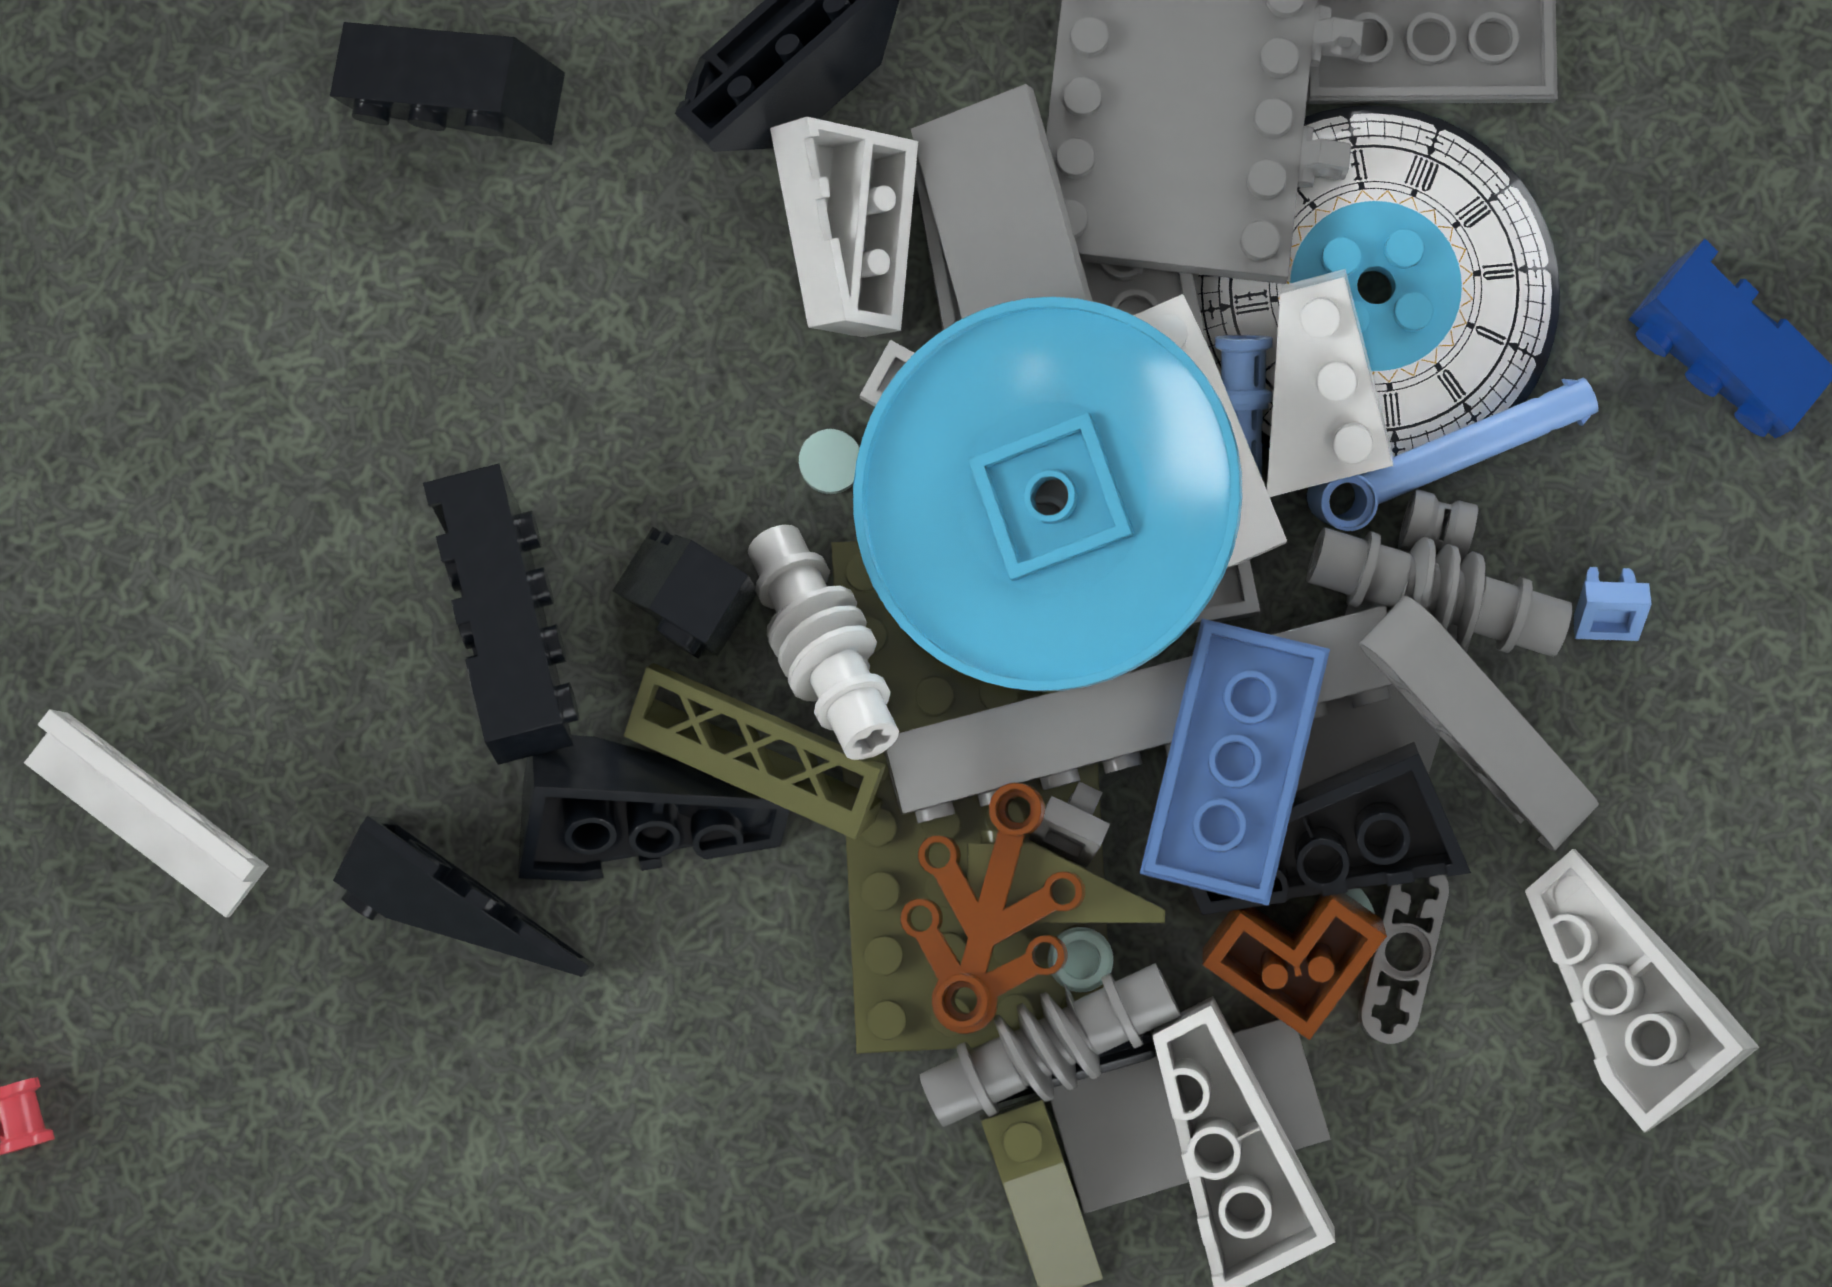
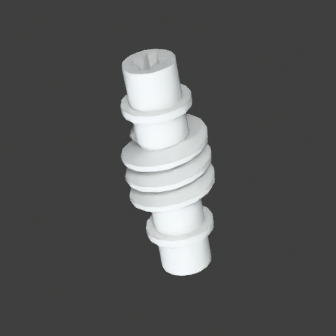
M779 525L763 531L749 545L748 555L759 575L755 591L762 605L776 610V614L767 625L768 642L776 657H778L781 669L785 676L788 677V683L795 697L804 701H817L814 713L821 727L834 730L847 758L864 760L883 753L897 740L899 730L886 706L889 701L890 690L884 678L877 674H871L869 671L870 664L868 659L874 653L877 641L871 629L866 628L867 621L861 609L856 608L857 601L852 591L843 586L826 585L830 570L823 556L809 551L797 527L793 525Z

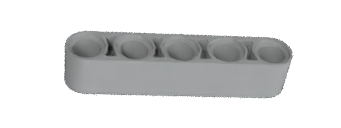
M1404 596L1359 643V646L1368 658L1520 824L1526 820L1541 834L1537 840L1543 846L1555 852L1599 805L1593 794L1445 628L1415 600Z

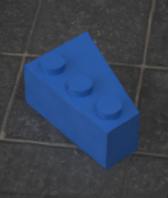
M1703 239L1670 267L1628 320L1639 328L1635 335L1647 349L1662 357H1666L1670 353L1689 368L1685 372V377L1694 387L1711 397H1715L1720 393L1738 409L1734 416L1741 425L1760 437H1765L1769 433L1776 439L1792 431L1831 383L1832 364L1787 319H1780L1776 323L1756 307L1752 301L1759 292L1746 279H1740L1734 286L1711 263L1718 251L1706 239Z

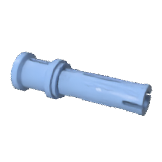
M1263 335L1215 337V348L1221 350V379L1262 477L1263 410L1267 409L1268 403L1272 402V392L1265 388L1266 350L1272 348L1273 338Z

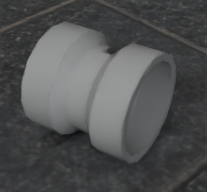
M1414 489L1407 503L1398 538V549L1409 552L1416 541L1424 536L1434 540L1437 554L1447 544L1459 548L1462 561L1467 555L1472 542L1478 516V505L1460 500L1447 504L1439 502L1434 493Z

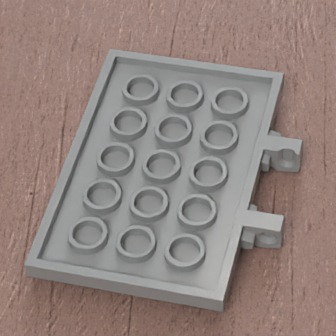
M1062 0L1046 136L1081 261L1286 284L1289 275L1297 188L1313 187L1314 176L1344 180L1350 164L1351 143L1327 139L1312 140L1314 127H1304L1310 66H1319L1321 55L1357 59L1361 52L1364 22L1331 17L1332 8L1321 5L1316 6L1317 0Z

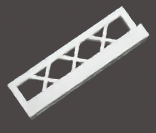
M49 709L38 723V726L47 733L24 764L224 917H230L269 866L72 715Z

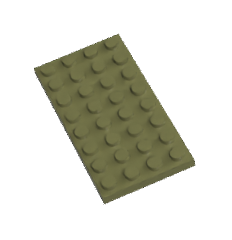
M858 541L831 542L833 586H843L852 591L857 601L856 608L861 609L867 621L866 628L871 629L877 641L874 653L868 659L870 664L869 671L871 674L883 677L890 690V697L886 706L899 733L1057 692L1011 689L983 682L960 673L939 661L920 647L898 625L885 608L866 571ZM883 752L871 758L886 765L875 794L876 797L883 799L876 820L856 839L846 836L856 1054L957 1049L956 1046L963 1042H967L971 1048H976L1000 1036L994 1018L983 1029L968 1034L953 1032L938 1021L932 1008V993L938 978L916 938L908 935L902 928L900 915L903 907L914 899H930L937 903L943 914V923L940 931L961 964L968 937L934 875L925 871L918 860L919 847L924 840L931 836L950 837L959 846L961 853L959 866L967 879V844H981V831H998V829L990 819L989 805L980 807L978 795L953 801L955 814L918 824L915 812L901 815ZM1098 763L1078 768L1080 782L1100 791ZM842 767L843 782L860 789L864 776ZM1040 779L1021 784H1026L1036 789L1046 806L1051 796L1067 803L1079 781L1043 790ZM1015 798L1009 804L1008 813L1013 821L1017 823L1023 822L1030 815V804L1025 798ZM1100 800L1093 813V816L1101 819ZM1031 833L1025 835L1023 844H1036L1104 879L1102 844L1089 865L1085 867L1029 840ZM939 842L930 848L929 860L937 868L944 867L949 862L950 851L945 844ZM918 906L911 914V922L917 930L925 931L932 924V914L928 908ZM1034 923L994 946L987 972L1026 954V948L1034 938L1043 935L1057 937L1061 932L1069 928H1090L1099 932L1108 941L1107 923ZM1048 942L1041 943L1035 952L1036 961L1045 968H1049L1048 951L1051 944ZM1038 974L999 996L995 1016L999 1014L1014 1031L1019 1030L1017 1005L1023 1003L1036 1019L1040 1020L1043 1018L1040 994L1047 992L1058 1006L1063 1009L1067 1007L1065 988L1052 975ZM1102 984L1098 988L1088 992H1074L1071 990L1070 992L1076 1001L1092 992H1095L1103 988L1104 985ZM967 987L961 988L955 996L957 1007L965 1013L973 1011L977 1005V997L974 991Z

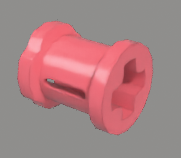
M38 1077L0 1087V1156L55 1139L53 1130L45 1129L35 1091L41 1087Z

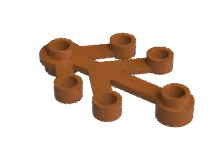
M1006 784L1000 787L990 800L989 815L992 823L997 827L998 833L979 901L959 866L961 853L959 846L953 839L947 836L935 835L924 840L919 847L918 860L925 871L934 875L968 937L961 964L940 931L943 923V914L937 903L930 899H914L908 902L901 911L900 922L902 928L908 935L916 938L938 978L932 993L934 1014L944 1027L956 1033L968 1034L983 1029L992 1021L996 1014L999 996L1038 974H1055L1067 962L1068 952L1063 941L1052 935H1043L1034 938L1028 944L1026 954L987 972L996 944L1055 911H1071L1081 905L1085 897V885L1079 876L1072 872H1057L1046 880L1043 888L1005 909L1025 835L1034 832L1041 825L1045 815V805L1041 795L1036 789L1026 784ZM1023 797L1030 804L1031 811L1025 821L1017 823L1010 818L1008 807L1012 800ZM939 842L945 844L950 851L949 862L942 868L933 866L929 860L930 848ZM1063 878L1070 880L1076 889L1074 899L1068 904L1059 903L1053 895L1055 883ZM918 906L928 908L932 914V924L925 931L917 930L911 922V914ZM1043 942L1052 944L1058 953L1056 963L1050 968L1042 967L1035 958L1036 949ZM963 987L973 990L977 997V1005L970 1013L961 1011L955 1003V996Z

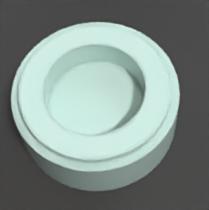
M825 429L812 434L804 442L799 454V467L806 483L814 490L825 494L841 493L853 486L856 461L860 449L857 442L847 433L836 429Z
M1073 927L1061 932L1057 937L1065 944L1068 958L1065 966L1059 972L1051 974L1061 986L1064 987V984H1066L1068 989L1074 992H1088L1103 984L1101 977L1110 974L1113 967V952L1108 941L1099 932L1086 927ZM1052 944L1048 951L1049 968L1056 963L1058 958L1057 950Z

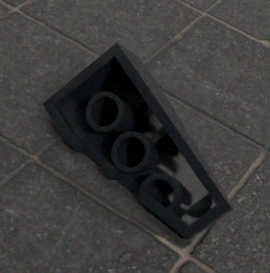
M572 735L574 746L527 757L523 778L518 878L588 881L604 878L602 862L639 856L640 867L644 871L663 867L661 857L681 848L693 847L698 856L707 860L781 846L790 810L676 759L595 736Z
M367 816L333 879L334 882L347 890L341 899L356 912L370 920H374L379 913L385 918L580 977L588 975L595 965L387 817Z

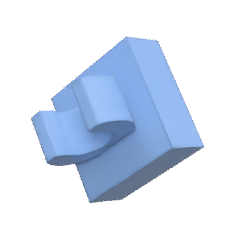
M1590 567L1587 571L1574 613L1575 639L1639 641L1652 605L1649 583H1636L1635 575L1630 568L1622 569L1619 582H1600L1598 568Z

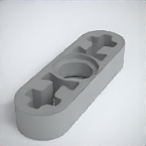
M1445 875L1425 878L1427 885L1435 887V894L1433 899H1422L1420 901L1416 918L1430 919L1427 932L1414 924L1392 923L1394 910L1408 915L1411 895L1401 891L1402 884L1387 886L1380 915L1387 937L1370 958L1358 1007V1019L1362 1029L1369 1037L1386 1044L1399 1043L1409 1038L1417 1028L1449 896V884ZM1398 933L1412 935L1420 946V958L1408 970H1397L1386 959L1385 948L1387 942ZM1380 972L1395 980H1415L1412 994L1399 988L1396 1008L1405 1012V1020L1403 1024L1392 1023L1389 1033L1380 1031L1381 1020L1371 1016L1374 1004L1385 1005L1391 987L1388 985L1377 986Z

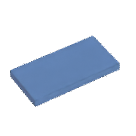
M1201 619L1139 874L1269 906L1330 649Z

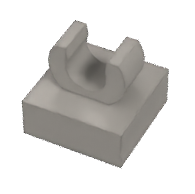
M1079 781L1067 803L1051 796L1045 806L1044 819L1041 825L1031 833L1029 840L1087 867L1100 848L1110 826V823L1093 816L1103 792Z

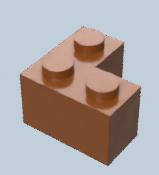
M1341 893L1329 896H1322L1321 894L1293 934L1255 907L1229 911L1203 947L1202 965L1310 1040L1387 935L1383 920L1347 894Z

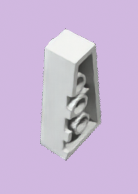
M1212 996L1180 1012V1017L1155 1028L1152 1036L1172 1118L1176 1126L1187 1180H1189L1197 1212V1221L1207 1253L1213 1286L1246 1287L1335 1243V1230L1331 1219L1216 1000Z

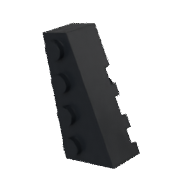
M499 463L424 482L423 486L428 506L433 508L446 533L436 536L441 561L446 566L453 590L455 592L460 591L462 596L451 600L463 644L466 649L472 648L474 654L473 656L466 657L465 661L485 744L498 765L574 746L569 723L579 720V712L570 682L560 684L556 664L567 662L558 625H547L544 607L554 604V598L545 567L535 569L531 550L541 548L542 544L533 511L521 512Z
M1415 742L1296 791L1269 905L1287 902V899L1318 894L1329 896L1347 893L1349 889L1381 884L1392 886L1415 882L1414 879L1445 874H1447V877L1471 873ZM1190 887L1202 915L1264 906Z

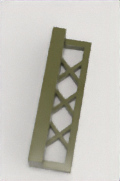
M652 663L646 667L623 735L624 737L853 839L860 836L875 822L883 799L876 797L875 794L886 767L885 764L871 758L864 760L847 758L840 744L658 664ZM661 686L678 694L686 712L655 699L658 687ZM699 704L710 708V710L702 712ZM720 714L729 716L737 720L744 738L713 725L706 720ZM756 729L769 735L760 738ZM780 739L796 747L803 764L764 746ZM815 755L826 759V761L818 764ZM840 765L864 776L860 789L823 772Z

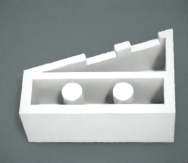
M803 117L771 127L770 131L808 328L858 337L901 331L918 141L811 117Z
M1346 269L1282 286L1279 305L1267 479L1269 497L1393 466V452Z

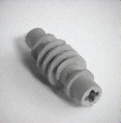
M1323 527L1313 548L1307 570L1306 581L1308 583L1346 594V603L1350 606L1358 607L1364 599L1387 606L1386 611L1388 614L1404 596L1410 597L1423 606L1446 631L1451 624L1456 625V642L1462 649L1468 645L1472 634L1476 633L1496 639V649L1505 653H1509L1514 646H1519L1554 657L1558 654L1564 643L1572 616L1571 602L1533 591L1531 580L1519 577L1514 584L1487 577L1485 576L1483 555L1472 551L1461 561L1459 548L1450 544L1442 547L1436 555L1434 540L1424 536L1416 541L1408 553L1382 545L1379 533L1369 531L1365 538L1362 539Z
M1157 963L1116 982L1111 974L1101 977L1104 985L1103 988L1076 1001L1066 984H1064L1067 1007L1063 1009L1058 1006L1047 992L1040 994L1043 1018L1037 1020L1028 1008L1021 1003L1017 1005L1020 1029L1016 1031L999 1014L994 1016L999 1037L974 1049L967 1042H963L956 1046L957 1057L919 1074L926 1097L941 1125L946 1127L982 1109L991 1117L999 1113L997 1102L1027 1089L1028 1086L1044 1102L1054 1099L1052 1074L1067 1090H1073L1078 1087L1076 1063L1091 1079H1097L1101 1077L1099 1054L1127 1041H1130L1133 1048L1144 1045L1141 1037L1142 1034L1181 1016Z

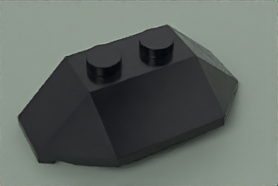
M764 0L699 58L687 85L685 100L681 101L676 109V116L713 152L774 148L770 131L771 127L803 117L820 119L881 65L900 0Z

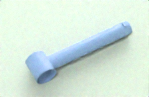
M1585 378L1578 380L1562 379L1563 386L1544 393L1539 398L1530 399L1394 456L1393 466L1309 487L1307 492L1308 506L1319 520L1343 531L1361 529L1373 519L1378 505L1548 434L1551 430L1562 428L1576 421L1580 426H1583L1591 415L1598 412L1599 408L1595 393ZM1343 483H1350L1355 492L1354 503L1346 513L1334 515L1330 509V496L1337 486Z

